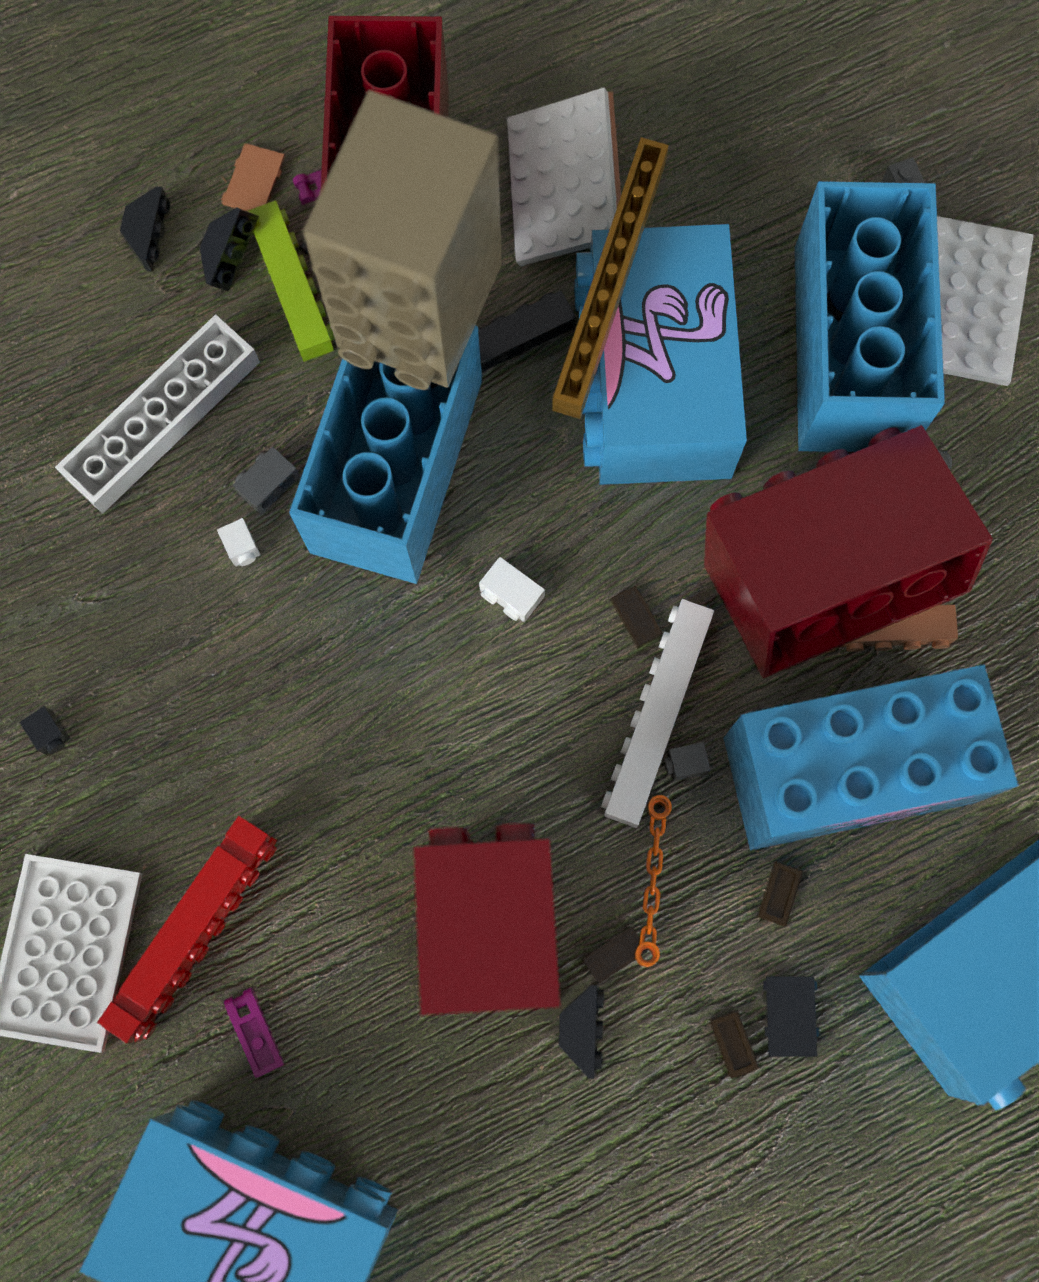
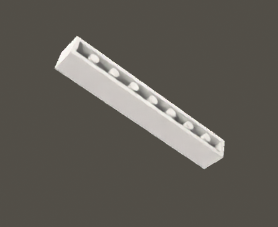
M684 599L681 600L679 607L673 605L668 622L673 623L670 633L665 631L663 633L659 648L664 650L660 659L654 658L649 674L654 675L651 685L645 684L640 700L645 701L641 712L635 711L630 725L635 728L632 739L626 737L620 752L625 754L623 764H616L611 780L616 782L613 792L606 791L601 805L602 808L606 809L605 817L635 828L638 827L714 610Z

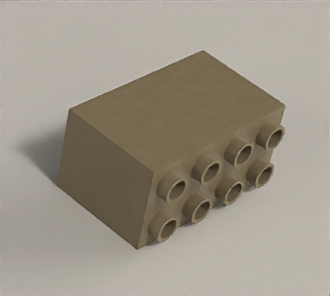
M371 90L368 91L303 230L313 263V270L316 274L322 300L331 324L330 327L333 331L337 347H339L338 354L348 363L360 368L370 369L374 361L396 368L395 376L401 382L413 388L427 390L431 382L448 388L502 265L497 135Z

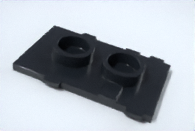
M766 976V981H763V990H766L767 1027H764L765 1036H768V1056L817 1057V1037H819V1027H816L815 1010L817 981H814V977Z

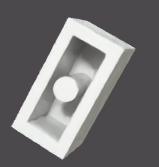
M501 557L497 559L479 582V587L482 591L481 596L491 604H495V602L504 607L503 612L515 621L519 618L525 623L545 597L544 588Z

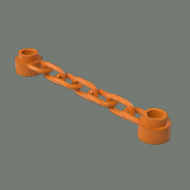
M663 795L654 796L647 807L650 815L649 829L650 833L654 836V843L647 853L646 870L651 875L650 886L645 889L643 898V910L648 914L647 925L641 929L640 945L635 951V959L643 967L655 965L660 958V951L656 946L657 931L652 926L653 915L659 910L660 891L656 887V875L661 873L663 866V852L659 848V837L665 833L666 818L672 810L670 800ZM654 805H662L664 812H655ZM654 820H662L661 831L658 827L654 831ZM652 852L654 856H657L659 853L658 869L656 866H653L651 870ZM649 891L650 895H654L656 892L654 910L652 905L647 908ZM645 931L648 935L652 931V942H644ZM643 950H649L652 953L651 960L647 961L642 958L641 953Z

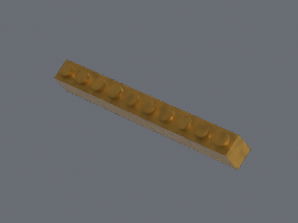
M640 138L553 396L552 411L581 419L666 164L669 145Z

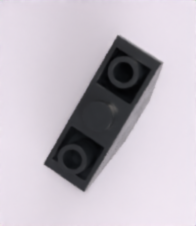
M156 186L125 206L120 232L125 242L148 272H152L154 262H158L159 239L164 236L165 214H168L170 211V199L167 198L163 187Z
M236 207L209 223L200 246L206 284L229 291L258 221V215Z
M593 981L562 1010L559 1020V1046L587 1078L592 1079L595 1078L597 1070H602L603 1052L597 1051L598 1039H603V1021L598 1020V1008H604V990H599V982Z

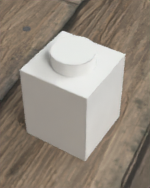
M243 518L217 529L227 554L235 567L251 564L255 561V557L261 555Z

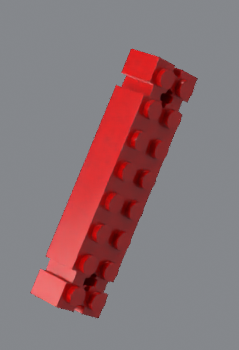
M238 815L225 834L226 837L220 846L216 847L118 990L119 993L114 1001L110 1002L97 1021V1024L123 1042H140L143 1038L147 1040L153 1034L157 1027V1024L154 1023L155 1018L159 1012L165 1014L175 1000L172 996L177 988H183L192 975L190 969L196 961L199 963L209 950V947L206 945L213 936L217 937L226 925L224 919L230 910L234 912L243 900L241 894L246 886L251 887L259 877L260 872L257 868L262 860L268 862L277 849L274 845L278 840Z

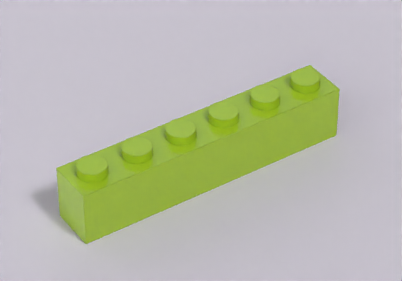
M273 201L248 210V212L259 216L253 232L303 362L334 351L331 341L335 340L330 324L325 326L322 318L326 317L324 307L321 301L316 302L313 294H316L317 290L312 277L307 279L304 271H307L308 267L303 254L298 256L295 248H298L299 244L294 231L288 233L286 226L290 225V221L285 209L279 210L277 202Z

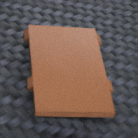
M245 143L240 157L235 162L234 166L236 167L227 191L222 196V204L233 208L238 207L246 211L267 204L276 179L281 176L282 171L280 168L285 154Z

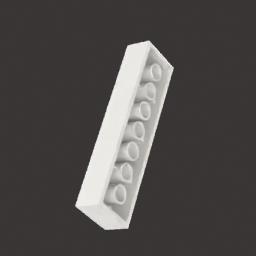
M215 314L55 468L103 514L260 363L255 350Z

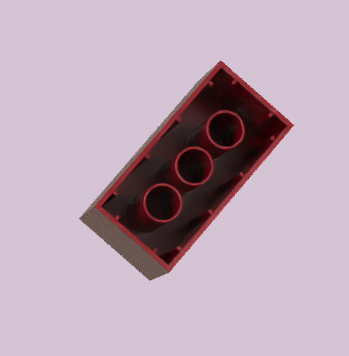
M328 16L320 194L369 90L449 118V87L442 16Z
M920 425L901 433L899 428L893 427L883 430L874 436L867 448L852 454H848L845 449L834 450L823 456L813 470L798 476L793 471H783L771 477L764 484L762 491L744 498L740 493L734 492L716 500L710 507V512L707 513L704 567L764 679L971 592L993 538L924 427Z
M531 823L495 826L496 842L473 843L471 834H469L468 828L465 827L428 830L429 846L413 847L420 1015L560 1007L550 839L536 840L535 824Z

